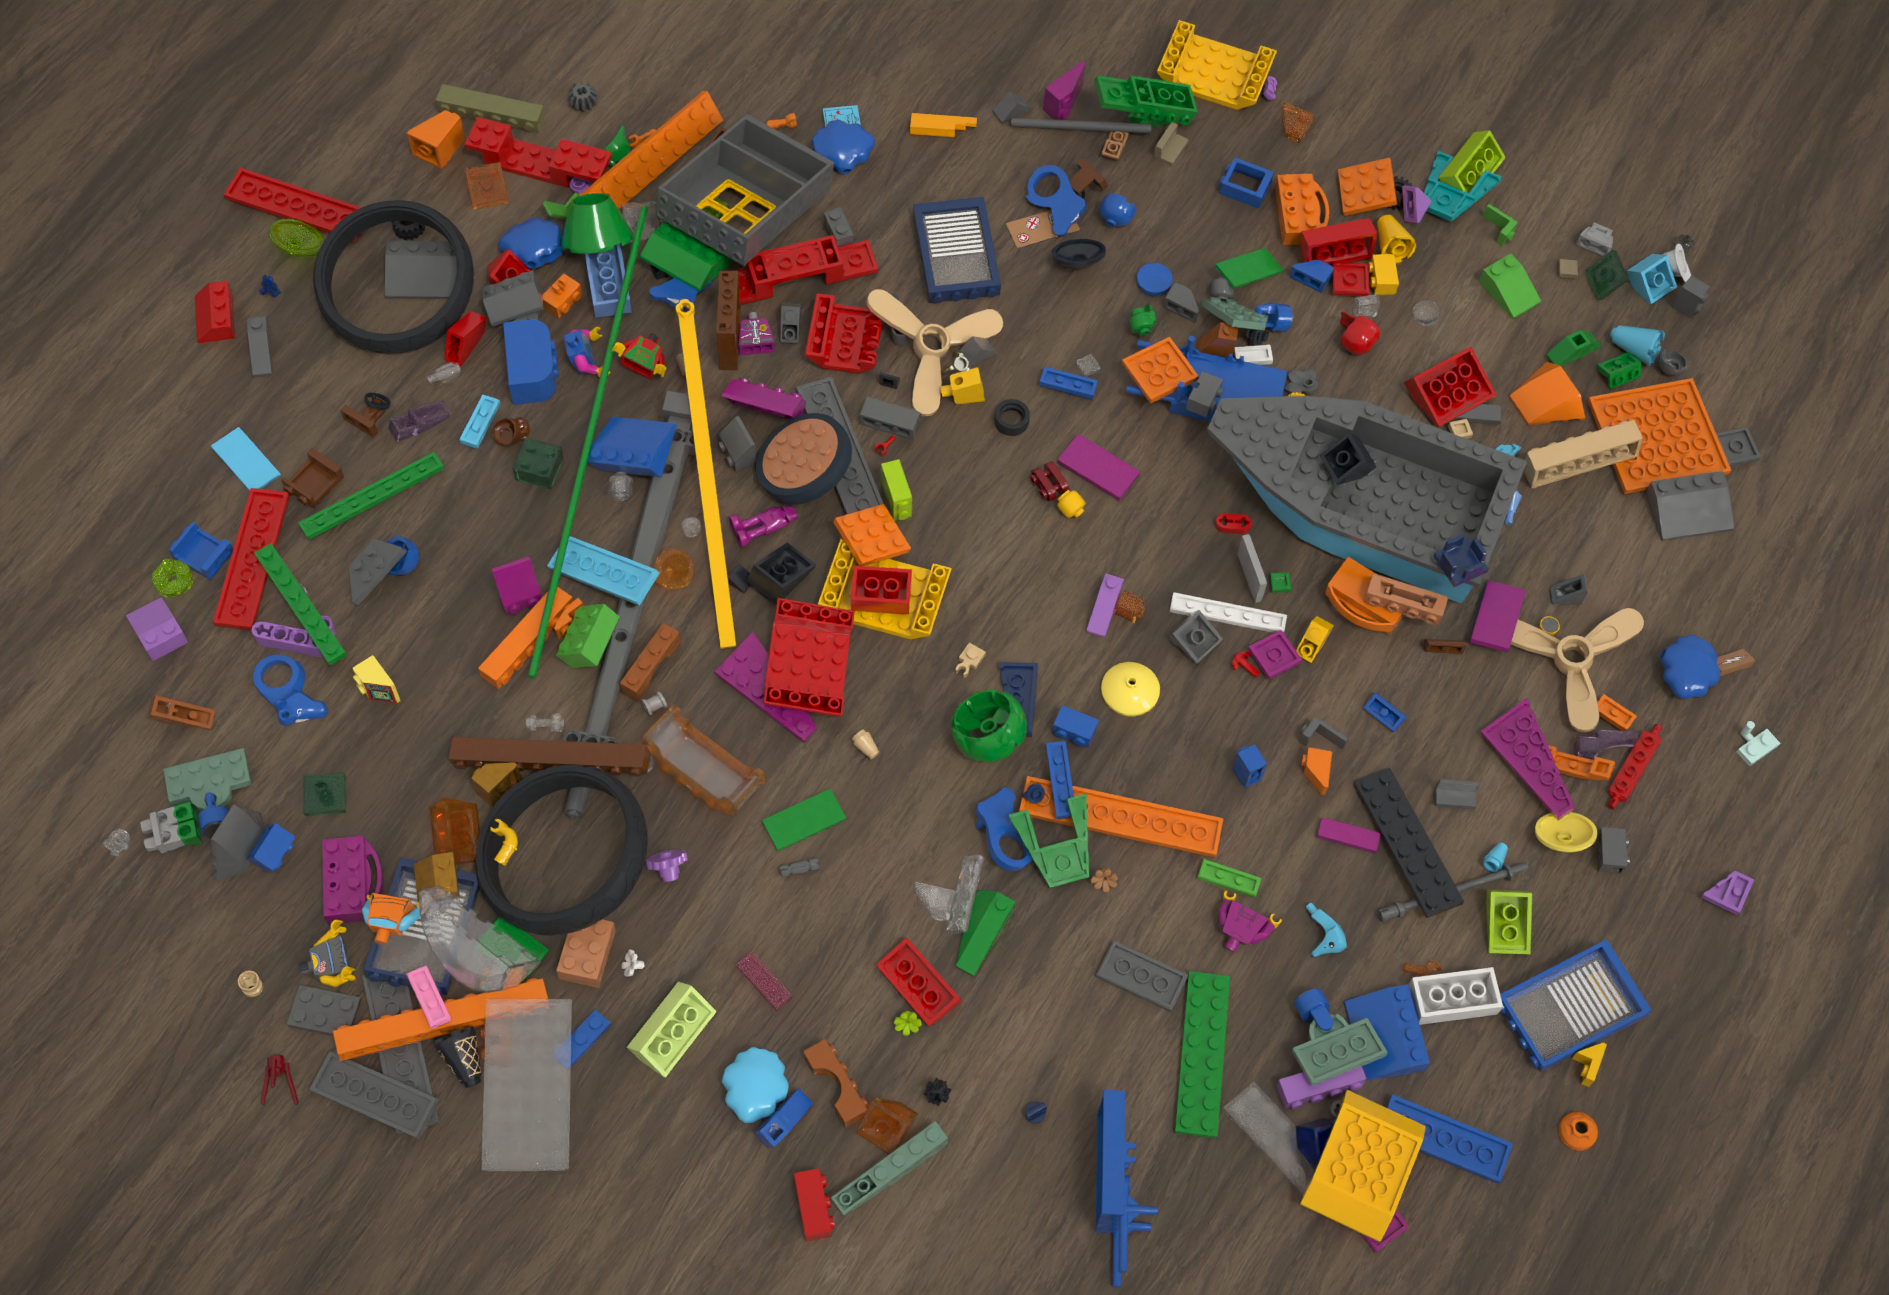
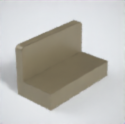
M1171 122L1157 143L1154 153L1155 158L1170 165L1175 163L1188 143L1187 138L1176 134L1178 124Z

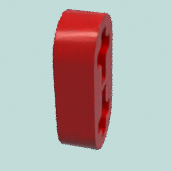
M1223 513L1218 515L1215 527L1222 533L1246 534L1251 529L1252 520L1247 515ZM1244 522L1245 527H1242L1240 523Z

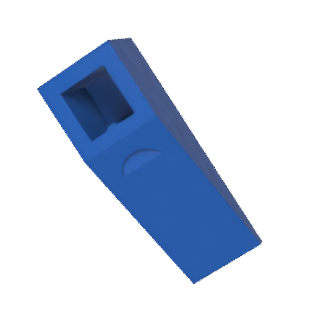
M798 1088L753 1133L767 1148L775 1147L791 1131L813 1103Z

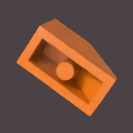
M1308 747L1307 753L1303 754L1301 759V766H1304L1303 774L1321 795H1325L1329 784L1332 751Z

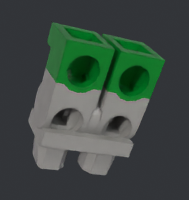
M190 801L157 813H149L150 818L140 822L144 834L153 832L154 835L144 839L147 851L159 850L162 854L181 846L202 844L196 810Z

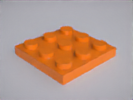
M1390 157L1338 169L1344 216L1397 205Z
M1171 337L1122 359V365L1150 404L1176 391L1180 381L1184 382L1185 386H1188L1199 379L1198 374Z
M884 504L837 517L833 522L859 566L870 565L906 554L911 549Z

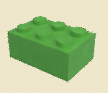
M605 604L580 606L575 612L571 625L567 628L566 636L559 645L556 656L571 668L597 666L620 616Z

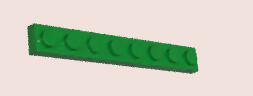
M435 452L298 522L309 541L444 470V466Z
M270 543L254 552L329 666L346 657V652L274 546Z

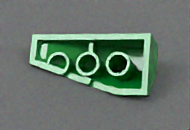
M978 890L968 908L956 968L972 977L975 976L1014 912L1015 901L999 892Z

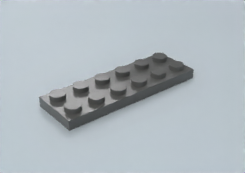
M329 1051L309 1089L316 1094L417 1139H420L439 1102L437 1098L354 1061L349 1059L339 1061L338 1054Z

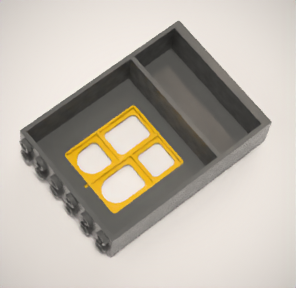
M746 114L658 187L655 215L744 266L830 190L834 162ZM726 188H732L745 195V198L732 209H728L713 200ZM751 201H756L768 208L769 211L761 218H758L743 210V208ZM709 206L722 213L723 216L717 219L702 209ZM738 215L753 225L742 233L726 223L732 217Z

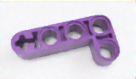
M321 616L335 636L336 630L331 618ZM257 622L252 627V634L256 642L261 646L323 657L306 630L268 622Z

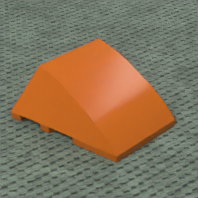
M1546 362L1509 396L1528 426L1550 424L1551 421L1585 420L1581 395L1560 365Z

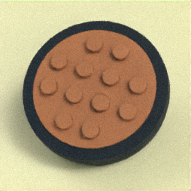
M809 413L797 416L795 419H790L779 426L763 444L756 464L758 479L765 491L779 502L795 505L818 499L834 488L846 473L852 457L851 440L843 426L829 415Z

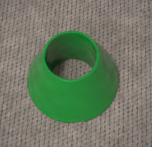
M591 193L575 197L571 200L561 238L563 250L569 248L572 253H597L613 250L614 245L621 243V246H624L632 241L633 232L610 195Z

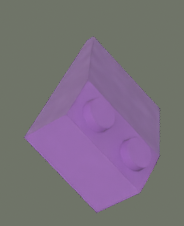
M162 597L126 615L152 661L188 643L183 631Z

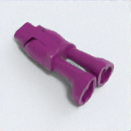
M793 505L786 508L785 506L768 508L762 513L740 520L736 514L728 516L731 530L736 535L738 545L743 548L751 540L763 534L767 536L771 532L791 524V521L798 519ZM758 524L760 525V526L757 527V528H754V529L749 530V531H745L746 529H749V528H751V527H753V526H755V525H758Z

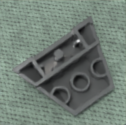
M233 804L211 838L212 855L216 857L213 868L217 869V872L214 874V880L219 881L245 873L252 862L247 858L265 831L260 812Z

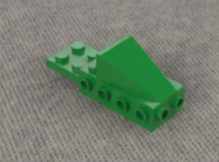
M1097 75L1094 79L1101 108L1127 111L1131 123L1151 124V128L1171 122L1189 125L1198 113L1191 86L1188 84L1130 76L1128 80Z

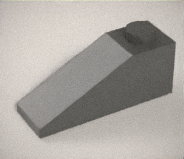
M266 316L247 318L253 377L272 375L271 329Z

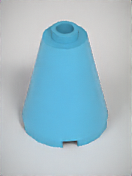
M1619 325L1617 328H1613L1610 338H1612V343L1629 352L1644 364L1651 366L1661 350L1660 340L1664 341L1665 333L1661 330Z

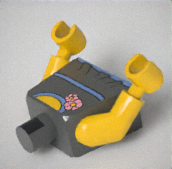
M334 920L331 923V929L309 949L311 960L299 963L302 975L314 972L318 982L332 987H338L348 980H355V976L351 974L355 969L349 965L345 942L342 936L339 935V933L346 932V927H340L343 921Z

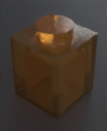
M1124 590L1116 604L1114 614L1136 623L1138 617L1142 618L1146 607H1144L1145 599Z

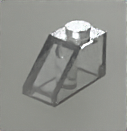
M915 882L914 893L929 916L939 921L949 920L955 899V890Z

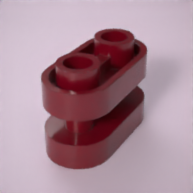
M1053 461L1044 464V471L1039 467L1031 471L1030 480L1034 486L1037 485L1040 495L1044 500L1046 499L1050 502L1056 499L1057 491L1060 495L1064 494L1067 490L1070 491L1066 479Z

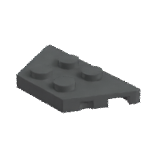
M373 539L349 565L352 602L359 606L404 556L407 550Z

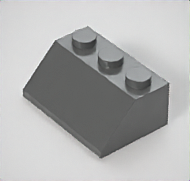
M533 270L482 288L483 302L492 327L544 309L542 286Z

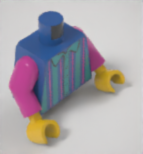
M595 327L591 331L587 329H574L564 335L567 355L579 375L583 373L594 375L597 373L599 377L601 375L602 366L597 368L595 365L590 339L596 341L602 337V335L597 333L601 330L599 327Z

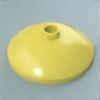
M1123 662L1113 666L1106 672L1102 680L1101 693L1105 703L1116 713L1124 716H1139L1147 713L1155 706L1160 694V685L1156 675L1148 667L1135 662ZM1133 681L1135 684L1131 685L1129 682Z
M1570 812L1559 821L1552 813H1549L1537 821L1535 834L1538 840L1546 847L1559 852L1573 853L1585 850L1594 844L1597 838V828L1590 819L1577 813Z

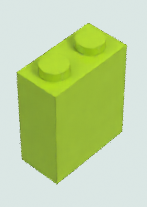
M900 460L882 463L881 485L894 521L905 520L912 516V495Z

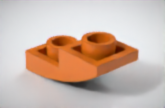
M579 598L574 600L563 611L556 622L554 629L558 639L566 636L567 628L571 625L576 610L580 606H584Z

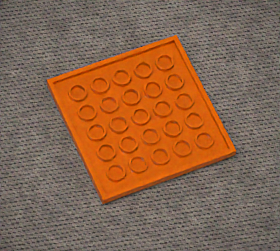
M1693 378L1589 397L1587 402L1599 430L1606 426L1618 425L1622 421L1635 420L1643 437L1637 457L1612 464L1624 494L1645 491L1651 481L1723 471L1724 475L1730 474L1731 468Z

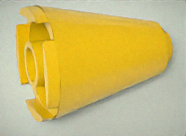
M1384 215L1379 218L1377 228L1381 254H1394L1396 263L1402 262L1401 259L1405 257L1407 259L1411 257L1416 249L1414 238L1392 215Z

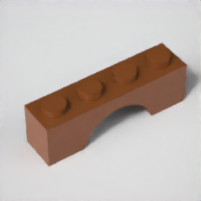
M664 623L660 626L621 680L620 688L622 694L639 702L649 688L651 678L658 665L666 657H671L680 645L679 631Z
M826 1039L804 1050L803 1058L813 1075L830 1076L839 1084L841 1095L835 1103V1112L843 1126L847 1128L865 1118L869 1106L863 1096L860 1098L856 1092L858 1087L853 1079L849 1080L846 1073L848 1071L845 1064L837 1060L835 1056L837 1052L832 1043L828 1045Z

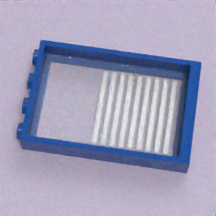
M1607 939L1500 994L1503 1004L1500 1010L1501 1014L1506 1015L1509 1028L1512 1032L1515 1031L1517 1033L1520 1046L1523 1050L1528 1051L1531 1064L1534 1068H1538L1540 1072L1644 1019L1652 1011Z

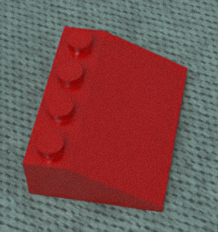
M1472 347L1449 357L1404 382L1412 399L1437 427L1496 396Z

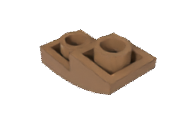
M1111 131L1101 155L1119 160L1129 133Z

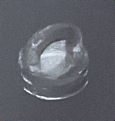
M686 518L682 521V531L686 536H697L701 531V523L697 518Z

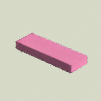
M427 965L406 973L430 1028L433 1029L450 1022L451 1017Z

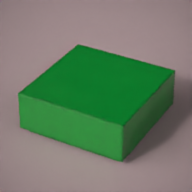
M1289 572L1270 573L1271 593L1291 592Z

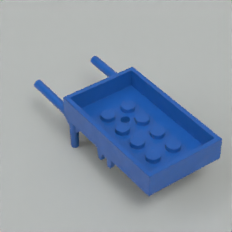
M1189 336L1187 345L1180 347L1179 350L1199 377L1203 371L1223 379L1221 386L1224 388L1220 398H1216V407L1213 412H1209L1207 418L1186 410L1188 398L1193 388L1197 387V381L1188 386H1185V383L1180 381L1176 391L1160 400L1171 402L1170 413L1211 421L1221 398L1282 396L1287 371L1244 362V356L1235 359L1231 353H1229L1227 358L1201 353L1194 347L1195 337ZM1138 340L1137 347L1145 349L1155 343ZM1127 386V393L1145 396L1139 387Z
M1104 1090L1097 1111L1095 1233L1113 1234L1112 1287L1119 1288L1121 1287V1273L1127 1272L1128 1234L1131 1231H1151V1223L1133 1222L1132 1220L1139 1214L1158 1215V1207L1138 1205L1128 1194L1130 1193V1175H1125V1169H1129L1128 1163L1136 1162V1157L1128 1156L1127 1151L1130 1149L1135 1150L1136 1144L1125 1142L1126 1091Z

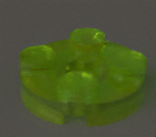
M165 559L154 570L152 583L162 596L176 597L177 594H184L190 589L193 583V576L186 563L180 560ZM175 575L177 579L169 582V577Z

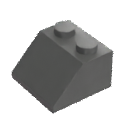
M736 416L719 433L720 442H718V447L722 453L725 452L729 467H733L735 472H739L756 464V453L753 440L740 417Z

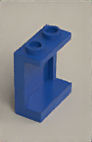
M192 522L183 530L178 540L172 543L169 551L174 560L211 580L232 555L233 547L226 539L220 541L199 529L197 524Z

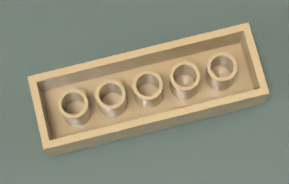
M1635 420L1622 421L1618 425L1606 426L1595 432H1586L1579 437H1569L1565 441L1553 442L1546 447L1533 448L1527 452L1525 460L1527 463L1524 473L1531 489L1635 458L1638 456L1643 437Z

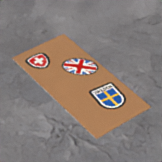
M1052 210L1006 223L1017 248L1059 236L1053 231L1054 219ZM1077 222L1069 228L1068 233L1080 230Z

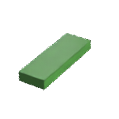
M1203 859L1197 879L1256 898L1262 878Z

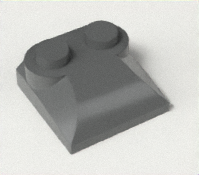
M1200 610L1188 616L1170 634L1172 643L1180 647L1195 664L1200 662L1223 640Z

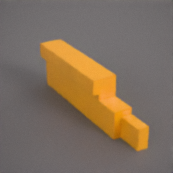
M912 113L910 134L955 137V130H966V126L976 127L977 118Z

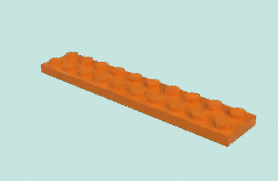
M702 91L579 196L591 193H605L611 196L618 209L625 205L723 121L708 91Z
M1027 776L1024 792L1032 784L1039 783L1043 786L1045 795L1042 801L1037 804L1026 801L1022 797L1019 812L1028 809L1031 818L1074 827L1072 818L1056 819L1051 781ZM1072 786L1074 797L1087 794V830L1216 858L1223 818Z

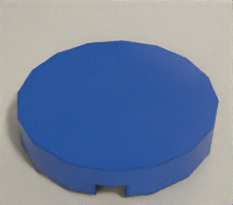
M1159 263L1146 264L1139 269L1137 274L1138 287L1142 289L1143 293L1150 296H1160L1166 291L1168 292L1173 282L1170 270Z

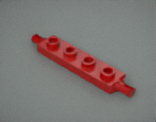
M1655 724L1651 732H1642L1608 790V794L1612 797L1607 804L1609 809L1615 810L1619 801L1627 802L1661 744L1662 738L1658 736L1662 730L1661 725Z

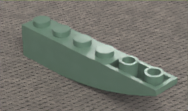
M936 1121L832 1196V1201L843 1216L896 1183L947 1146L948 1137Z

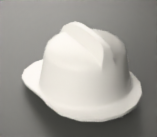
M1678 243L1674 250L1663 255H1667L1673 275L1682 277L1686 283L1691 274L1685 260L1683 248Z

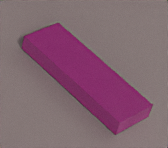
M1322 817L1317 838L1376 853L1381 833Z

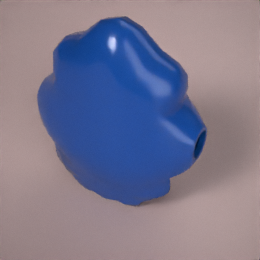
M841 120L829 122L825 128L818 129L812 138L813 151L833 161V170L840 174L850 173L857 164L865 163L869 158V153L875 146L873 135L864 130L860 124H847Z
M533 217L521 224H515L510 227L507 233L499 239L498 247L502 253L510 249L526 267L539 268L546 263H553L562 256L561 228L552 220L544 221L539 217Z
M1690 634L1686 637L1677 638L1676 642L1666 647L1661 653L1660 661L1664 669L1663 679L1677 698L1685 700L1703 697L1706 695L1708 688L1715 686L1719 681L1718 655L1713 649L1712 644Z

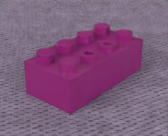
M364 835L322 840L323 911L328 925H331L334 920H341L343 923L365 921L362 908L367 902V895L370 893L372 884L368 856H373L377 867L375 893L382 894L384 878L382 866L375 850L365 839Z

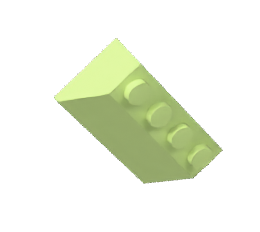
M678 982L627 1048L640 1061L666 1078L714 1016L716 1010L691 985Z

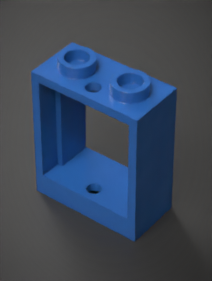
M1234 158L1232 164L1228 163L1225 170L1226 176H1222L1220 179V194L1259 209L1272 183L1274 172ZM1234 171L1262 181L1257 192L1230 183L1229 181Z

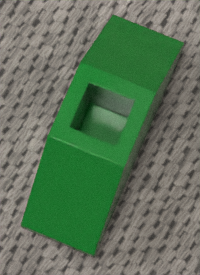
M1579 330L1566 336L1546 354V357L1551 363L1562 367L1600 349L1602 346L1591 332Z

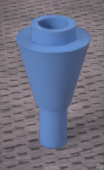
M1518 491L1515 492L1506 515V525H1512L1514 513L1522 498Z

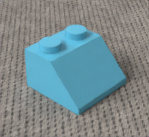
M1651 254L1627 270L1632 288L1649 304L1654 303L1677 288L1667 255Z

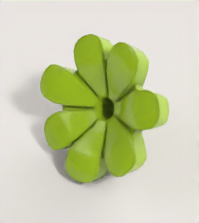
M910 1011L901 1013V1017H896L894 1024H896L895 1030L901 1031L903 1029V1035L905 1036L910 1034V1030L914 1033L918 1032V1027L922 1025L921 1020L917 1019V1014Z

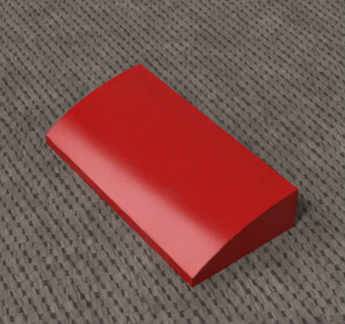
M908 938L904 939L876 964L929 1027L962 1002L959 996Z

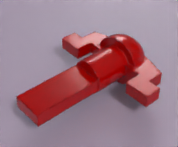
M1244 651L1236 653L1231 663L1234 666L1233 669L1236 671L1239 668L1238 664H1240L1256 678L1261 672L1246 660L1251 654Z

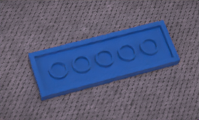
M1392 1094L1387 1106L1388 1109L1426 1126L1419 1152L1499 1184L1501 1182L1513 1143Z

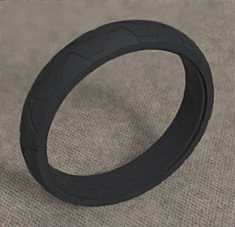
M389 200L370 204L342 219L322 243L313 271L316 301L330 327L338 335L357 347L386 354L416 350L431 344L446 334L447 330L464 313L474 284L472 255L459 229L437 210L420 203L404 200ZM412 221L429 226L442 234L450 242L456 256L457 274L455 284L444 306L425 323L399 333H373L360 329L346 321L336 310L331 289L333 271L345 247L363 231L385 222Z
M562 765L535 772L516 783L508 792L502 795L484 821L477 842L475 857L477 880L486 901L493 911L507 923L516 926L520 930L538 935L553 936L573 933L588 928L606 918L624 902L636 885L642 872L647 854L648 830L640 804L631 790L625 784H622L620 780L594 767ZM567 788H593L617 799L625 819V845L613 874L595 894L572 908L554 913L528 912L509 903L500 885L498 862L494 860L501 850L502 842L505 839L504 835L498 836L491 830L490 827L494 829L499 828V823L495 819L502 820L511 828L516 819L534 802L550 793Z

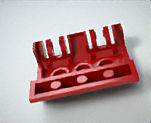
M817 293L805 357L823 369L852 373H863L873 369L877 353L874 351L879 346L882 322L879 321L880 318L871 312L869 308L835 304L834 295Z

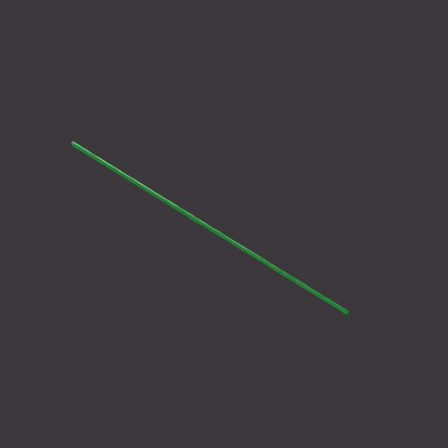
M642 205L540 623L528 677L532 679L536 678L614 353L611 350L617 340L648 211V206Z

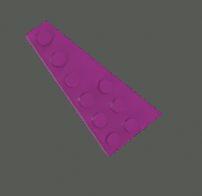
M1528 698L1481 730V735L1558 821L1574 810L1575 806L1562 781L1559 769L1555 765L1552 753L1539 728L1536 716L1532 712Z

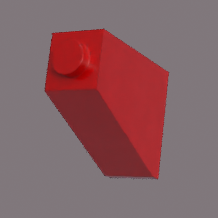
M469 311L447 330L445 361L458 367L464 364L485 333L487 317Z

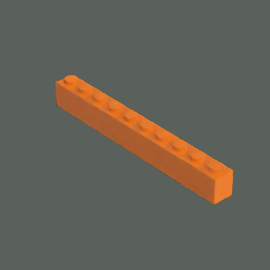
M532 978L527 980L526 983L518 985L512 983L498 990L495 988L488 989L478 995L468 994L458 1000H445L444 1004L451 1017V1021L433 1029L430 1028L422 1009L414 1011L408 1009L398 1015H384L378 1020H364L359 1022L358 1025L340 1026L337 1030L333 1031L339 1061L439 1037L470 1026L478 1027L549 1009V1000L543 978Z

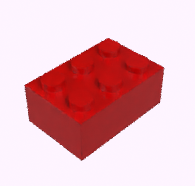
M854 565L851 610L909 614L912 569Z

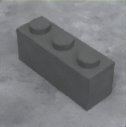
M867 397L860 413V425L913 440L920 423V412L915 409H907L895 403L881 401L878 398Z

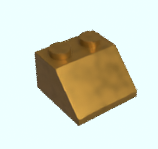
M515 762L485 764L482 768H478L471 777L476 794L492 808L502 795L522 780L518 765Z
M453 852L431 855L414 864L418 902L426 904L460 898L456 860Z

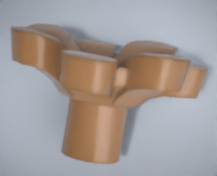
M1104 868L1095 872L1091 882L1095 883V889L1103 887L1104 892H1109V886H1117L1116 881L1118 877L1115 873H1111L1110 868Z

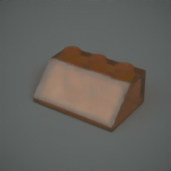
M442 798L429 807L434 854L453 852L456 865L475 862L477 842L480 834L477 804Z

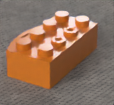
M1313 174L1277 175L1274 189L1283 246L1300 245L1302 231L1327 226L1329 219L1328 201L1323 190L1313 180ZM1318 198L1321 201L1325 212L1324 223H1320L1319 220L1320 204Z
M1347 557L1328 583L1324 595L1329 598L1336 610L1352 623L1369 630L1385 632L1390 635L1404 614L1390 612L1385 608L1371 606L1369 603L1364 602L1374 572ZM1381 582L1382 585H1386V586H1388V587H1392V588H1393L1392 585H1388V584H1385V583H1382V582Z

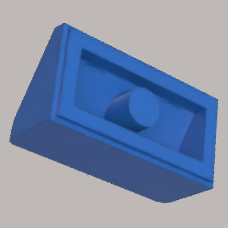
M1374 693L1363 707L1393 732L1407 719L1404 713L1378 693Z

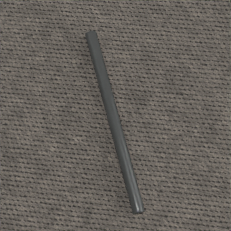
M1013 117L1011 119V126L1151 133V124Z

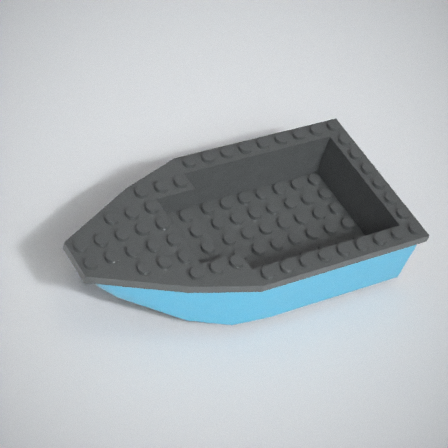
M1315 396L1221 398L1207 429V433L1231 455L1271 512L1300 539L1343 559L1350 557L1364 567L1416 587L1447 596L1448 599L1458 603L1463 602L1473 586L1479 588L1484 574L1453 587L1433 557L1434 553L1442 550L1446 541L1463 534L1464 539L1469 538L1471 543L1474 539H1478L1487 553L1484 562L1488 565L1527 461L1360 400ZM1350 432L1360 438L1377 467L1362 479L1337 485L1321 459L1320 454Z

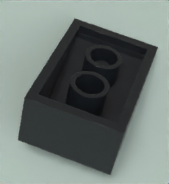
M787 542L754 564L747 582L773 603L777 604V599L787 597L816 567V564Z

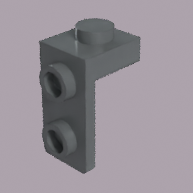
M1317 717L1309 725L1305 724L1300 731L1302 736L1299 742L1305 746L1316 732L1341 749H1344L1348 741L1343 732L1333 729L1325 720L1318 719Z

